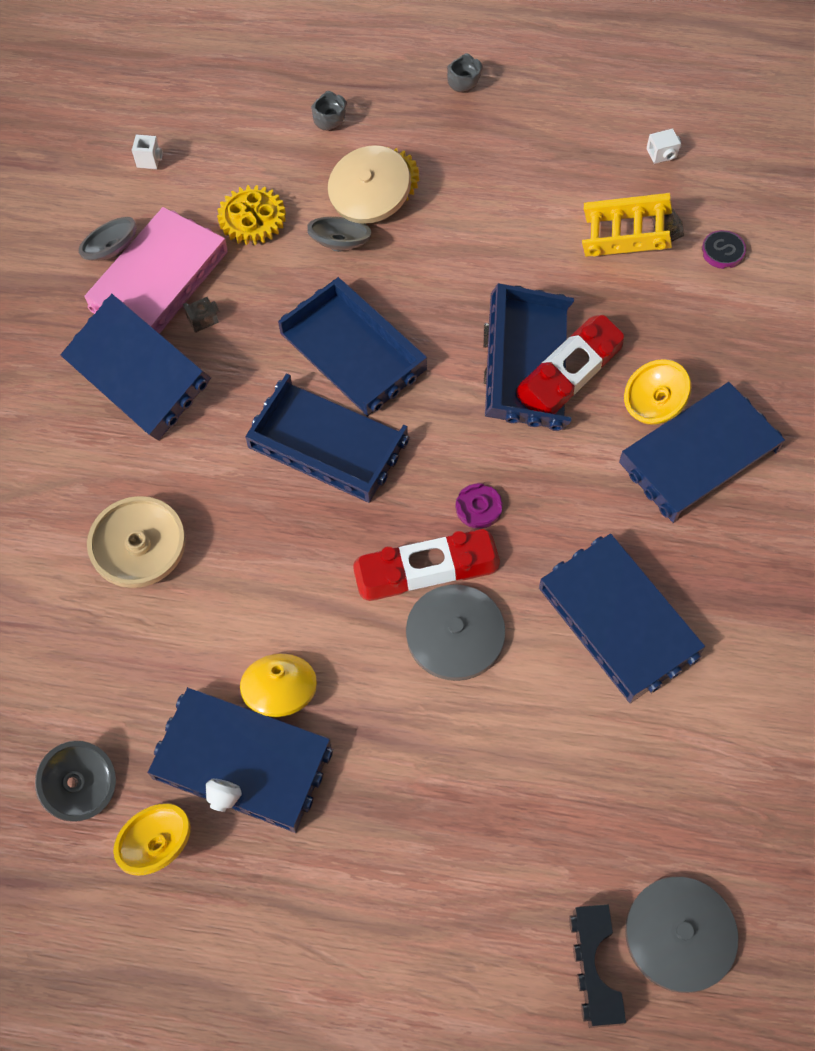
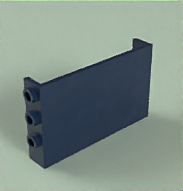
M339 277L322 289H318L313 296L306 301H302L294 310L284 314L278 321L280 334L367 417L371 413L379 411L385 402L390 398L394 399L404 387L412 385L417 377L427 370V357Z
M500 283L495 286L490 295L485 417L506 420L508 423H525L530 427H548L553 431L563 430L571 422V417L565 416V404L555 414L529 410L518 399L516 389L526 377L567 340V310L574 303V298L566 297L564 294L546 293L543 290L526 289L522 286ZM566 359L563 361V366H564L565 370H566Z
M112 293L103 301L101 307L88 319L85 326L74 336L70 344L60 354L61 357L148 435L158 441L170 427L177 423L179 416L192 405L195 397L207 387L211 379L209 375L196 366Z
M286 373L282 380L277 382L274 393L266 399L263 410L254 417L252 427L245 436L249 449L370 503L379 486L385 484L388 478L387 472L390 467L396 465L401 448L405 449L410 439L408 436V426L403 424L400 431L394 430L292 385L291 375Z
M727 382L678 414L675 418L670 419L624 449L619 463L629 473L630 479L634 483H638L644 490L646 497L655 502L661 514L674 523L677 521L680 512L772 450L775 453L779 452L785 439L777 429H774L769 424L766 417L751 405L748 398L743 397L730 382Z
M611 533L604 538L600 536L595 539L586 550H578L573 554L572 559L566 563L564 561L558 563L552 569V572L540 580V591L630 704L648 691L651 694L663 685L662 681L668 677L671 680L683 671L682 667L687 664L692 666L702 658L701 653L705 645Z
M187 687L185 693L181 694L177 700V710L174 717H170L165 727L166 734L163 740H160L155 747V757L147 773L153 780L206 799V783L211 779H220L236 784L240 787L242 795L230 809L296 833L304 812H309L312 807L314 797H311L314 788H319L324 773L321 771L324 763L328 764L331 760L334 749L331 748L330 739Z

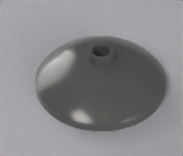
M121 217L101 225L82 241L78 250L79 254L83 259L90 261L107 260L120 256L135 236L136 222L131 217Z
M321 217L310 221L307 226V232L313 240L337 252L362 246L371 238V229L367 225L349 221L344 217Z
M85 741L65 742L50 750L41 760L35 776V790L43 808L52 816L70 822L87 820L100 813L110 802L116 785L115 770L110 758L102 749ZM69 778L75 780L73 788L68 786L67 781Z

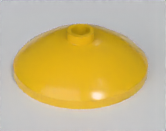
M662 359L651 361L637 369L628 380L624 392L625 406L628 412L641 423L650 425L665 423L675 418L687 405L692 389L691 379L686 370L674 361Z
M272 654L258 659L246 669L240 682L241 695L245 704L251 710L270 717H282L300 711L312 700L317 688L316 674L311 665L304 659L291 654Z
M158 804L138 812L127 821L116 837L113 849L116 863L124 872L138 876L155 873L167 867L180 855L188 842L191 829L189 818L180 807L172 804Z

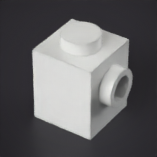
M673 129L649 135L647 151L654 164L677 158L681 148V140L679 136H676Z
M148 135L135 136L132 153L137 168L157 169L158 163L163 157L162 148H159L157 137Z

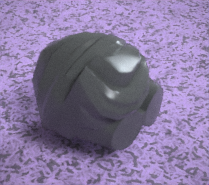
M468 53L454 60L447 66L449 86L457 92L468 91L474 88L479 81L483 69L481 62L478 59H474Z
M326 91L316 99L311 106L315 125L327 131L342 124L347 105L345 98L341 95H336L332 91Z

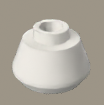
M211 779L206 783L207 802L211 803L210 808L225 812L226 808H232L242 795L240 787L231 782Z

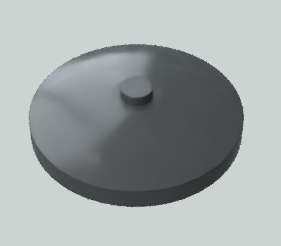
M465 585L441 586L423 595L411 609L406 625L407 645L417 664L429 674L451 681L468 680L486 672L500 656L505 640L504 619L494 601L483 592Z
M686 877L664 878L647 886L636 897L629 909L625 927L629 953L643 975L657 986L678 993L702 991L718 983L732 967L738 949V930L735 918L724 899L708 885Z

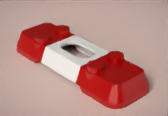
M605 315L590 317L518 385L516 389L518 399L529 410L555 414L621 350L624 341L623 333ZM582 348L589 354L588 363L575 374L567 372L563 366V361L575 349Z
M479 529L465 533L456 531L452 536L397 548L387 546L379 552L358 557L353 564V569L360 596L365 600L374 601L401 595L403 592L460 579L468 580L490 575L499 569L500 559L492 534L485 529ZM438 548L444 553L445 559L439 565L415 569L409 564V556L415 552Z

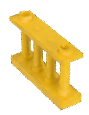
M670 193L584 203L586 221L591 223V239L582 240L585 257L672 248L670 231H664V215L672 214ZM656 216L655 232L642 233L643 217ZM634 218V234L621 236V219ZM612 220V237L599 238L600 222Z

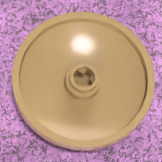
M366 146L348 153L336 164L329 178L328 194L335 210L345 219L362 224L374 223L388 218L403 205L410 192L411 176L405 160L396 151L384 146Z
M137 496L117 501L98 515L88 534L87 550L91 563L105 580L121 587L138 588L162 580L175 569L184 553L186 536L179 516L168 504L155 498Z

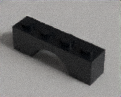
M609 904L576 907L573 910V915L569 916L571 933H576L577 944H573L575 962H580L581 973L577 974L579 991H584L585 1003H581L583 1022L588 1021L589 1028L626 1024L622 992L608 987L600 979L595 967V953L599 944L613 934Z

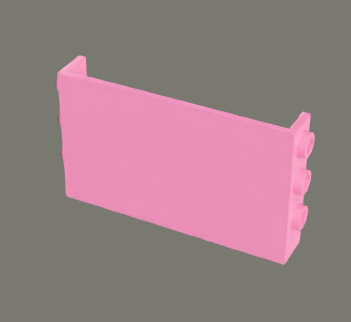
M162 207L87 292L85 299L88 303V309L95 314L103 301L112 293L160 334L226 255L228 250L225 238L215 234L209 228H203L191 219L180 216L173 210L170 211Z

